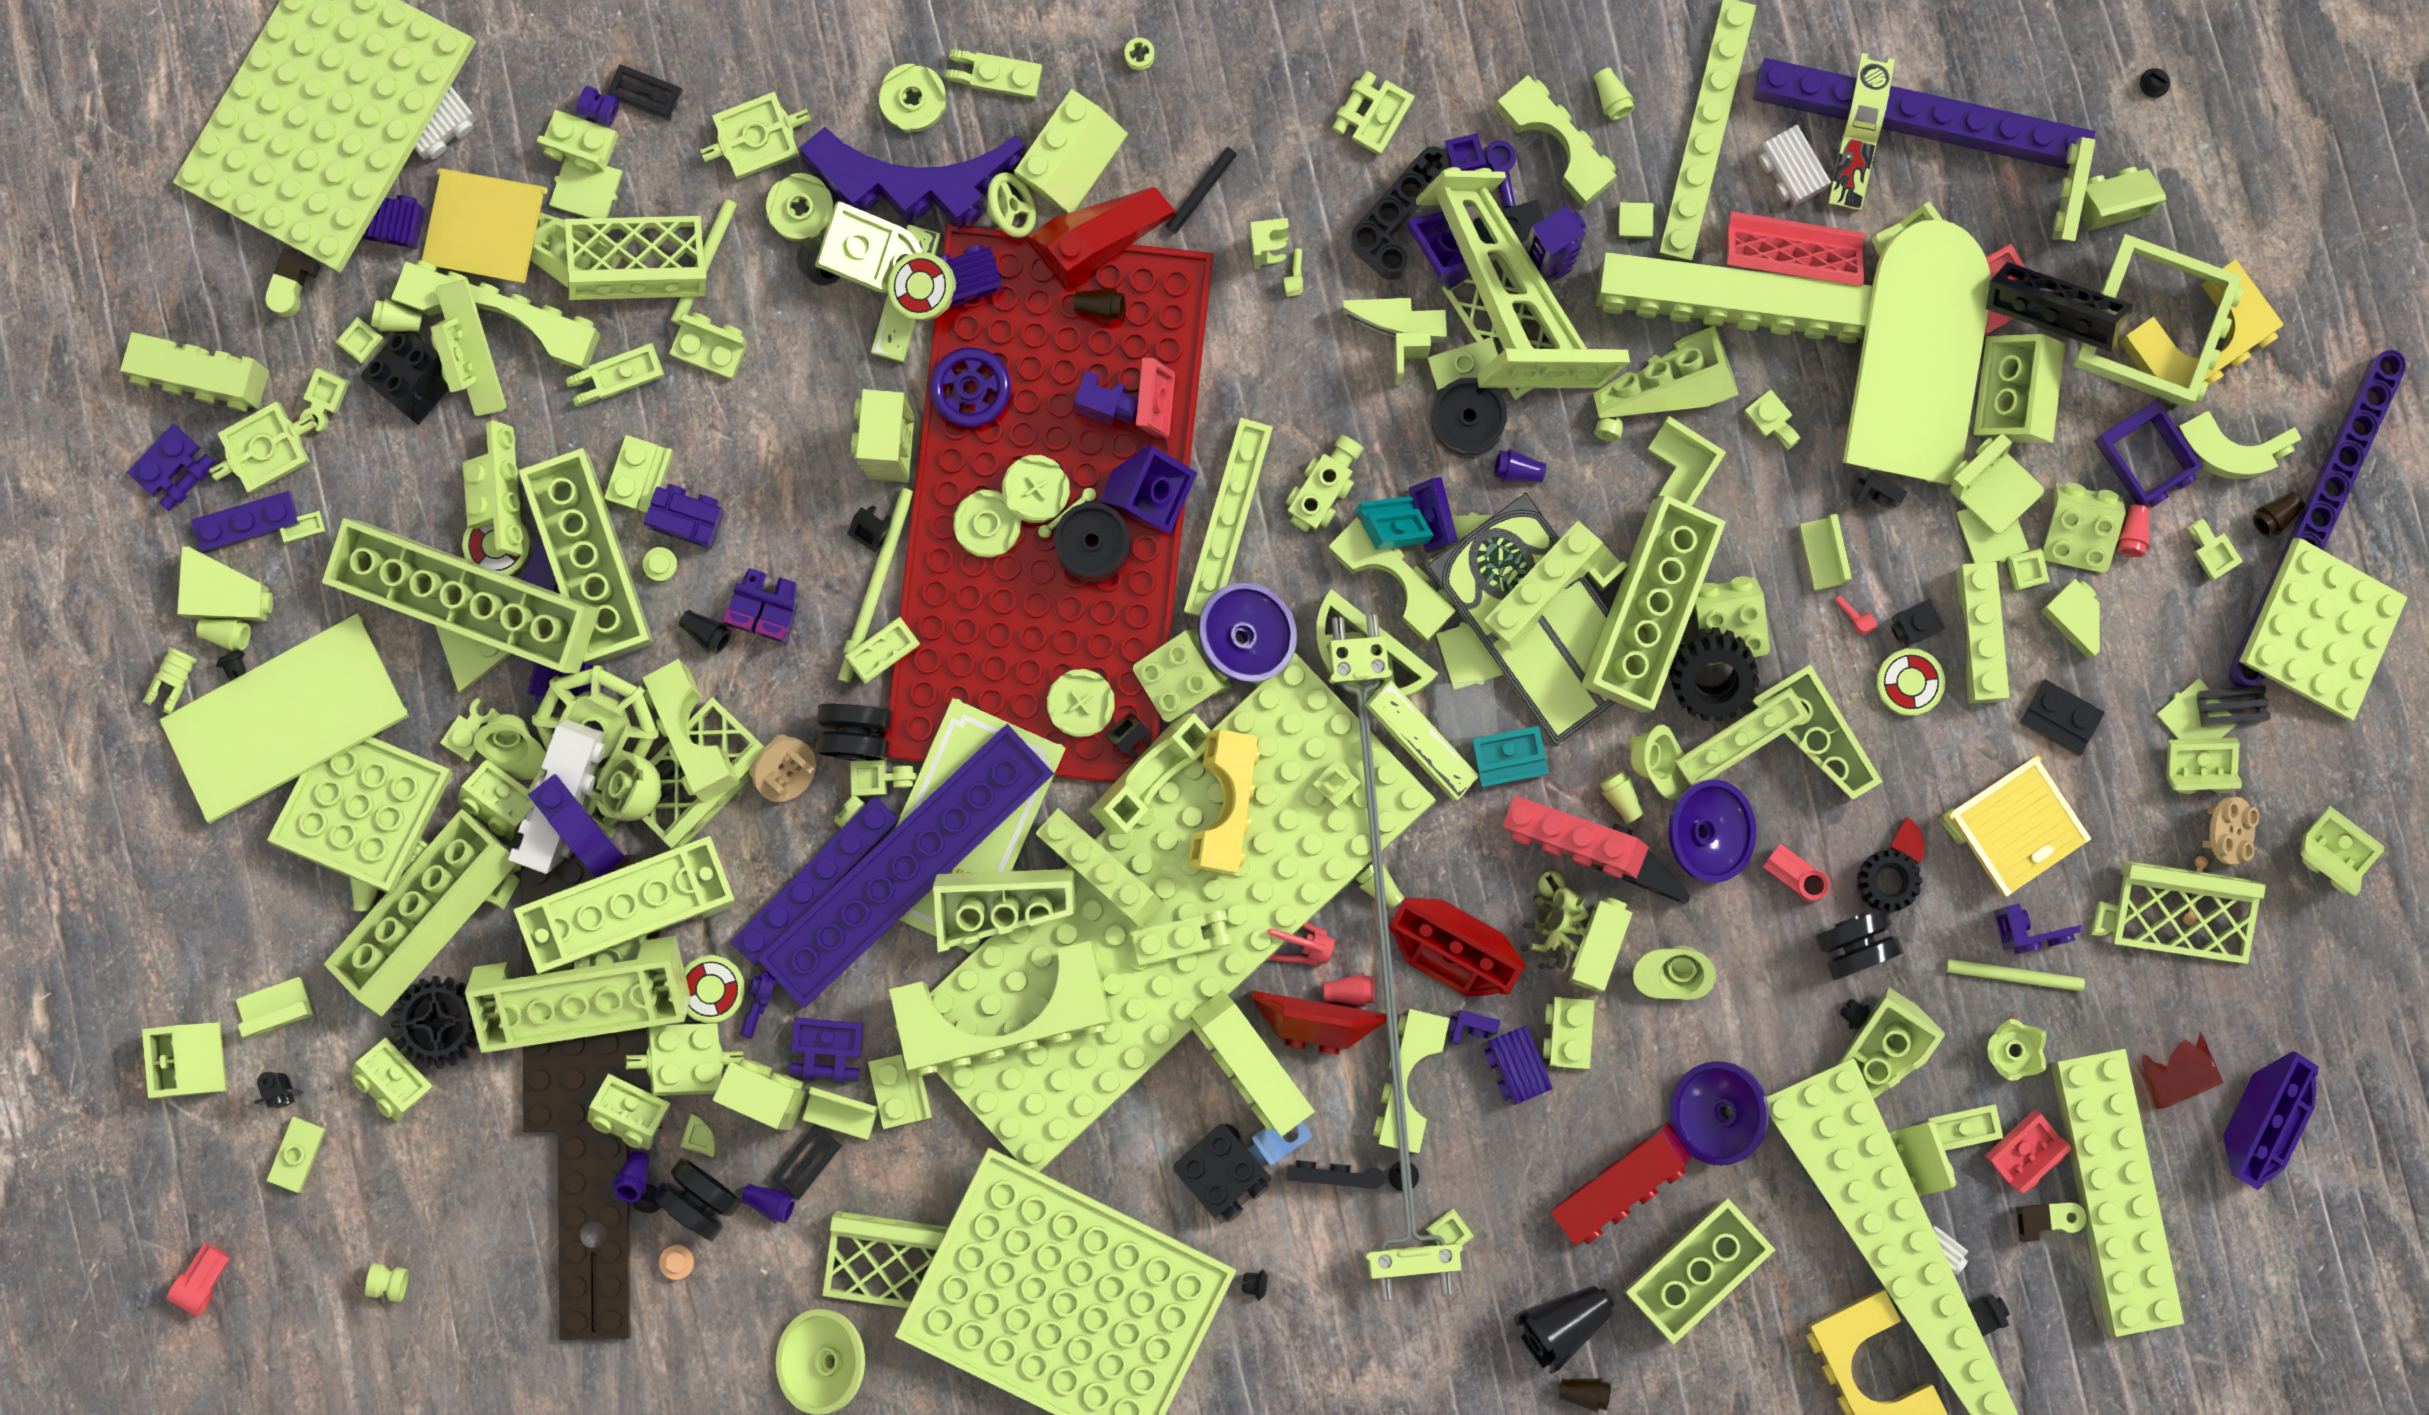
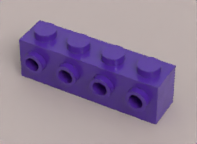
M1567 205L1533 225L1527 240L1525 250L1544 281L1553 276L1556 279H1560L1574 269L1572 265L1577 262L1576 258L1579 255V250L1582 248L1581 245L1586 234L1584 232L1586 224L1577 211L1571 212Z

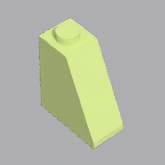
M182 547L178 615L188 619H242L243 621L267 622V613H271L273 609V595L269 593L268 587L190 547Z

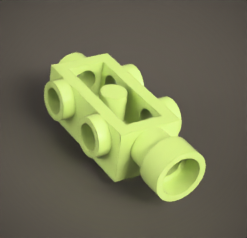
M1343 434L1334 445L1336 449L1331 457L1323 454L1320 460L1315 457L1312 459L1304 472V475L1308 477L1302 488L1296 486L1286 501V504L1290 506L1288 514L1292 516L1290 523L1304 532H1307L1309 528L1317 531L1320 525L1326 528L1336 513V510L1331 508L1338 496L1344 500L1355 483L1350 480L1353 471L1348 469L1353 459H1358L1364 448ZM1333 471L1336 479L1333 482H1326L1323 479L1324 472ZM1313 499L1317 502L1318 507L1314 511H1308L1304 506L1305 502Z

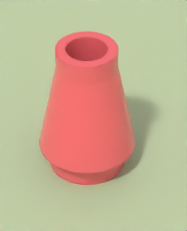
M2138 504L2129 506L2127 517L2117 541L2120 554L2128 557H2143L2146 550L2150 548V509L2148 507Z
M1360 973L1339 980L1324 982L1325 1002L1366 1007L1367 1003H1374L1375 987L1373 976H1365L1364 973Z

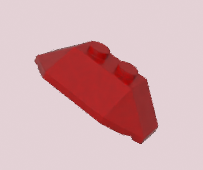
M1404 898L1388 926L1391 933L1394 934L1407 964L1466 997L1488 996L1498 993L1501 995L1510 994L1526 966L1502 932L1443 899Z
M1253 990L1251 994L1252 1001L1278 1038L1286 1039L1285 1046L1305 1049L1306 1043L1319 1045L1318 1052L1339 1055L1340 1049L1347 1050L1387 1021L1386 1013Z

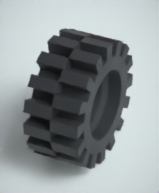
M1894 849L1880 851L1871 855L1863 862L1860 867L1861 870L1857 875V879H1859L1857 888L1862 893L1861 898L1863 901H1867L1869 903L1868 906L1873 909L1882 910L1886 908L1887 912H1896L1906 908L1920 894V884L1922 883V877L1919 875L1920 867L1914 864L1915 860L1911 856L1908 857L1905 855V852L1894 851ZM1884 868H1893L1902 877L1901 889L1895 894H1886L1877 885L1878 873Z

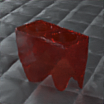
M2201 1032L2199 1033L2196 1047L2188 1041H2183L2170 1056L2168 1066L2155 1063L2149 1056L2144 1054L2142 1058L2144 1072L2136 1063L2156 1109L2167 1108L2224 1083Z

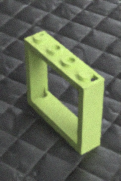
M2125 234L2119 243L2101 294L2116 298L2132 253L2225 287L2188 388L2182 387L2095 355L2097 347L2083 342L2073 366L2190 409L2196 400L2202 401L2209 382L2203 380L2207 369L2213 370L2219 358L2220 351L2215 348L2219 337L2225 339L2231 326L2232 319L2227 318L2231 306H2238L2244 288L2239 287L2242 276ZM2108 309V310H2102V311H2105V312H2108V313L2111 312V310H2109V309Z

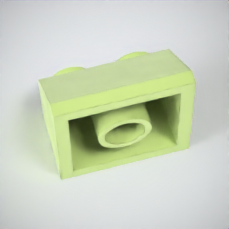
M2130 167L2117 172V177L2105 180L2104 175L2090 178L2087 181L2082 206V214L2087 231L2152 215L2167 198L2149 169L2137 171L2136 167Z

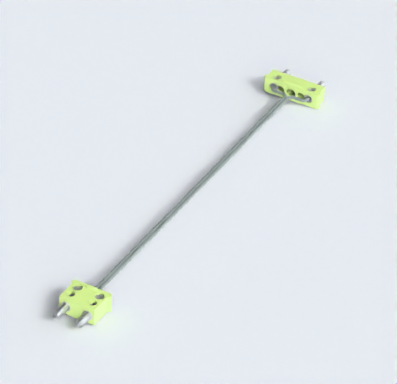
M1370 614L1366 616L1368 638L1346 639L1344 618L1339 617L1338 621L1337 617L1332 619L1334 640L1328 643L1331 676L1328 681L1332 684L1341 683L1346 691L1356 693L1358 700L1406 1223L1405 1237L1385 1240L1382 1242L1380 1250L1367 1251L1364 1253V1258L1368 1261L1369 1278H1379L1381 1300L1387 1301L1388 1298V1301L1393 1300L1391 1277L1439 1272L1441 1294L1447 1296L1448 1291V1295H1452L1451 1271L1461 1270L1460 1252L1463 1250V1247L1457 1243L1445 1244L1444 1239L1439 1235L1419 1236L1416 1232L1368 708L1364 705L1367 702V693L1375 690L1379 686L1380 680L1388 679L1392 675V671L1388 668L1386 636L1380 637L1378 615L1373 614L1371 618ZM1374 646L1379 649L1378 656L1371 653V647ZM1338 649H1342L1345 652V658L1341 659L1337 656L1336 652ZM1375 680V683L1364 688L1362 693L1356 687H1349L1347 685L1350 682ZM1411 1233L1414 1239L1418 1241L1438 1240L1440 1242L1439 1245L1385 1250L1388 1244L1407 1242L1411 1237Z

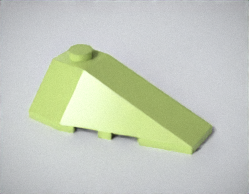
M1887 987L1837 1065L1855 1058L1873 1099H1875L1887 1089L1898 1084L1910 1072L1924 1065L1944 1038L1945 1033L1916 1004Z

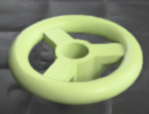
M1007 172L997 174L993 177L988 187L987 213L990 219L1006 234L1016 238L1025 237L1033 230L1036 222V207L1032 194L1026 184L1014 174ZM1007 183L1017 189L1024 202L1019 201L1016 196L1012 195ZM1018 213L1026 215L1025 223L1020 228L1012 226L1014 216Z

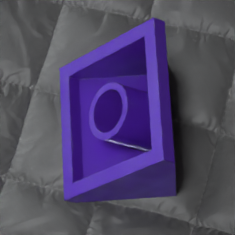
M1443 211L1409 219L1405 223L1436 275L1448 291L1471 277Z

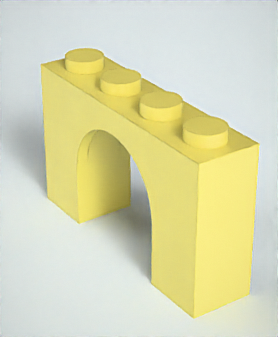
M2236 259L2222 269L2241 275L2239 287L2244 288L2238 306H2231L2227 318L2232 319V323L2217 363L2213 370L2207 369L2203 381L2209 382L2208 387L2224 376L2221 369L2230 363L2236 368L2249 359L2251 355L2248 351L2258 344L2263 349L2279 338L2276 331L2284 325ZM2206 280L2201 286L2218 308L2225 287ZM2154 316L2119 342L2141 372L2188 388L2199 358L2191 357L2180 351ZM2160 398L2166 407L2173 404V402Z
M1878 1289L1806 1325L1810 1333L1805 1336L1814 1354L1820 1352L1826 1364L1821 1367L1823 1374L1830 1386L1836 1384L1841 1394L1837 1401L1844 1415H1948L1933 1384L1926 1383L1889 1401L1870 1400L1855 1385L1851 1372V1363L1858 1346L1867 1338L1901 1322L1885 1289Z

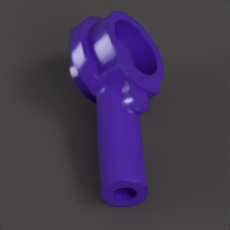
M1496 140L1491 142L1483 153L1487 168L1491 169L1492 172H1505L1506 179L1498 186L1502 208L1515 206L1509 170L1513 168L1516 162V152L1508 142Z
M762 970L760 976L753 975L748 995L753 996L750 1011L745 1015L739 1033L743 1037L753 1038L759 1015L764 1013L765 1007H767L772 995L775 978L769 976L767 971Z

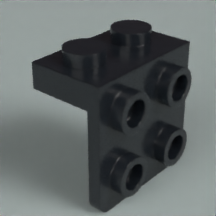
M410 331L396 332L361 374V379L417 425L423 421L449 390L448 383L445 382L442 376V364L439 354Z
M1224 1124L1215 1127L1175 1162L1173 1166L1174 1172L1220 1224L1225 1220L1229 1223L1238 1217L1243 1211L1241 1206L1251 1197L1255 1200L1263 1195L1270 1187L1267 1183L1272 1179Z

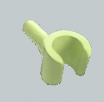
M1299 248L1294 249L1293 276L1283 278L1287 297L1300 295L1303 292L1302 249Z

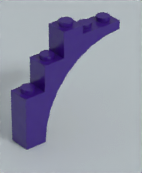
M824 127L800 147L802 161L842 203L866 212L873 208L878 202L879 196H882L908 223L914 217H922L930 209L933 202L960 230L966 224L972 225L981 217L984 210L982 194L987 195L989 184L997 174L1005 172L1014 173V170L1025 156V145L1015 135L996 149L972 160L943 167L916 168L894 165L866 156L843 143Z

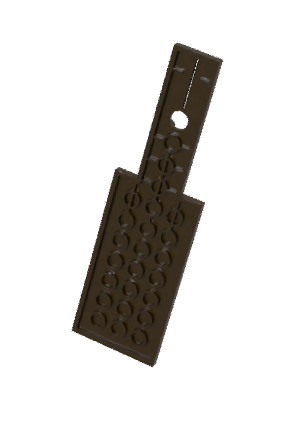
M659 854L625 855L627 859L611 872ZM571 856L569 859L564 858L559 865L547 874L522 865L521 906L597 877L577 856ZM660 930L647 934V940L660 938ZM522 934V977L538 975ZM648 1027L523 1047V1132H558L560 1340L631 1338L629 1203L623 1202L615 1196L612 1185L614 1178L629 1158V1145L615 1134L610 1132L602 1133L596 1130L587 1121L589 1106L608 1074L652 1094L651 1079L646 1068L628 1070L625 1068V1055L646 1054L648 1048ZM663 1121L658 1129H663ZM589 1221H598L606 1228L607 1238L598 1248H589L581 1240V1229ZM592 1252H596V1255H593V1330H592Z

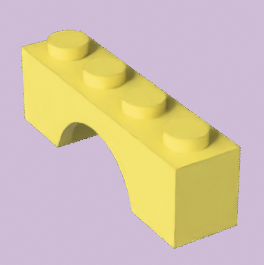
M1222 729L1207 732L1203 766L1210 770L1218 779L1223 792V806L1219 817L1210 827L1192 834L1188 867L1222 874L1239 873V868L1243 865L1245 850L1242 847L1243 838L1250 824V816L1247 813L1248 803L1255 789V783L1252 780L1253 768L1257 764L1260 754L1259 747L1257 746L1258 736Z

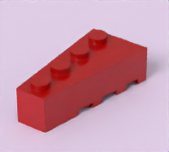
M1666 1122L1658 1128L1655 1136L1649 1140H1642L1626 1154V1157L1613 1162L1598 1174L1599 1177L1589 1180L1556 1205L1550 1213L1575 1246L1583 1240L1588 1245L1603 1234L1600 1228L1610 1220L1616 1225L1631 1213L1628 1207L1639 1200L1643 1205L1659 1193L1656 1189L1658 1185L1665 1180L1672 1184L1686 1173L1683 1167L1687 1165L1692 1155L1685 1150L1672 1127Z

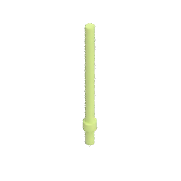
M901 488L851 640L846 641L843 650L845 656L865 641L914 494L912 490ZM844 657L837 680L850 684L854 670Z

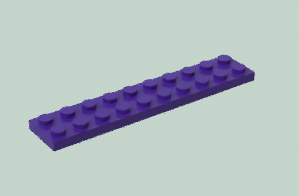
M1006 724L767 948L757 960L797 1003L805 1009L933 889L937 874H949L1055 773L1012 727Z

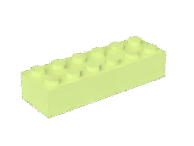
M584 448L519 470L561 595L600 609L583 661L588 665L594 666L654 645L590 455Z
M1667 495L1652 500L1628 562L1629 566L1625 570L1581 684L1582 688L1640 713L1655 709L1726 521Z
M461 809L400 877L392 895L386 893L328 958L324 965L358 1001L380 1016H383L516 866L517 863L508 860L511 851L483 824Z

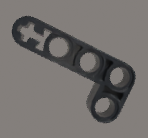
M1432 146L1424 149L1352 231L1351 247L1354 253L1385 279H1398L1405 272L1408 257L1405 249L1392 236L1420 206L1416 204V198L1444 169L1448 168V156L1439 147ZM1437 160L1439 162L1438 169L1433 167L1426 174L1425 180L1422 175L1426 171L1427 162L1433 163ZM1412 183L1417 185L1420 192L1416 196L1410 197L1405 195L1401 188L1405 184ZM1385 208H1391L1396 211L1398 217L1394 221L1388 222L1384 221L1379 213ZM1362 233H1370L1376 241L1372 246L1366 247L1360 245L1357 238ZM1387 255H1395L1400 259L1401 264L1397 268L1391 269L1386 267L1382 260Z

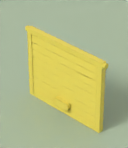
M439 168L437 170L439 180L422 261L439 268L525 283L544 194H547V187Z
M2039 755L2033 757L1947 815L1948 820H1953L2003 898L2091 840L2040 761L2042 759Z

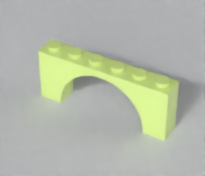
M1090 940L1057 948L1059 961L1058 978L1049 1003L1030 1024L1007 1035L994 1037L977 1036L956 1028L938 1010L930 995L928 985L923 981L889 989L907 1071L917 1072V1076L921 1077L937 1073V1066L950 1064L951 1069L964 1067L971 1064L970 1058L984 1055V1060H992L1005 1056L1004 1050L1016 1047L1018 1052H1025L1039 1048L1037 1042L1051 1039L1052 1044H1058L1072 1040L1071 1034L1084 1031L1085 1036H1091L1105 1032V1026L1111 1025L1112 1020L1094 943Z

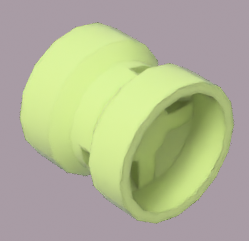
M373 1262L366 1280L365 1295L373 1298L387 1295L389 1301L401 1303L408 1284V1269L396 1267L391 1271L384 1264Z

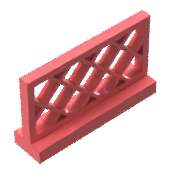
M1731 211L1724 241V247H1727V265L1850 285H1863L1864 265L1862 249L1865 233Z

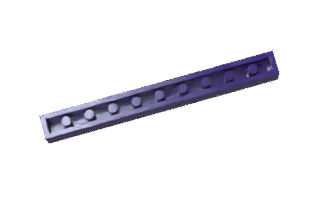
M1764 58L1759 68L1752 100L1847 121L1853 100L1856 78ZM1891 85L1881 129L2069 170L2070 164H2067L2070 144H2075L2076 139L2080 137L2094 139L2096 132L2094 130Z

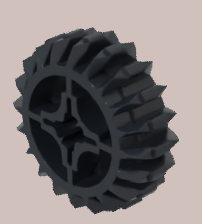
M433 976L430 987L428 981L422 978L419 979L421 991H418L413 985H409L407 991L412 997L409 999L401 995L398 998V1001L405 1006L403 1010L393 1008L392 1013L400 1015L401 1021L391 1022V1027L401 1028L402 1032L394 1035L393 1039L397 1042L406 1040V1043L400 1048L401 1053H407L413 1049L410 1061L417 1062L423 1055V1067L429 1068L434 1058L436 1068L443 1069L445 1058L450 1066L457 1065L456 1053L462 1059L469 1058V1054L464 1048L466 1045L469 1048L477 1049V1042L471 1040L473 1035H477L466 994L462 995L466 989L465 983L460 982L453 989L454 978L447 977L442 986L440 976ZM442 994L452 997L459 1004L463 1016H455L448 1013ZM431 996L432 1001L429 1002L427 1013L422 1017L413 1019L418 1005L424 999ZM437 1013L440 1018L454 1020L451 1023H445L444 1026H440V1031H438L437 1027L423 1024V1022H431L432 1018L437 1019L435 1017ZM464 1026L458 1040L445 1049L444 1043H447L449 1031L453 1028ZM413 1029H425L429 1033L434 1051L425 1048L419 1043Z

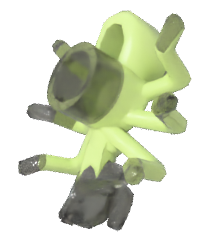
M1561 887L1556 891L1553 902H1544L1539 895H1534L1533 899L1539 905L1535 914L1536 924L1524 922L1522 925L1525 929H1531L1549 936L1543 945L1528 943L1520 947L1522 952L1528 950L1545 952L1538 965L1540 969H1554L1558 967L1562 970L1567 962L1566 952L1579 951V947L1565 934L1572 933L1582 936L1587 934V930L1582 927L1580 922L1589 917L1588 911L1583 906L1586 899L1585 895H1578L1567 887Z

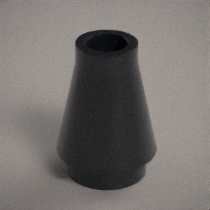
M690 609L682 615L679 621V627L684 629L707 653L711 651L715 654L720 653L730 640L731 631L726 629L725 623L697 614Z

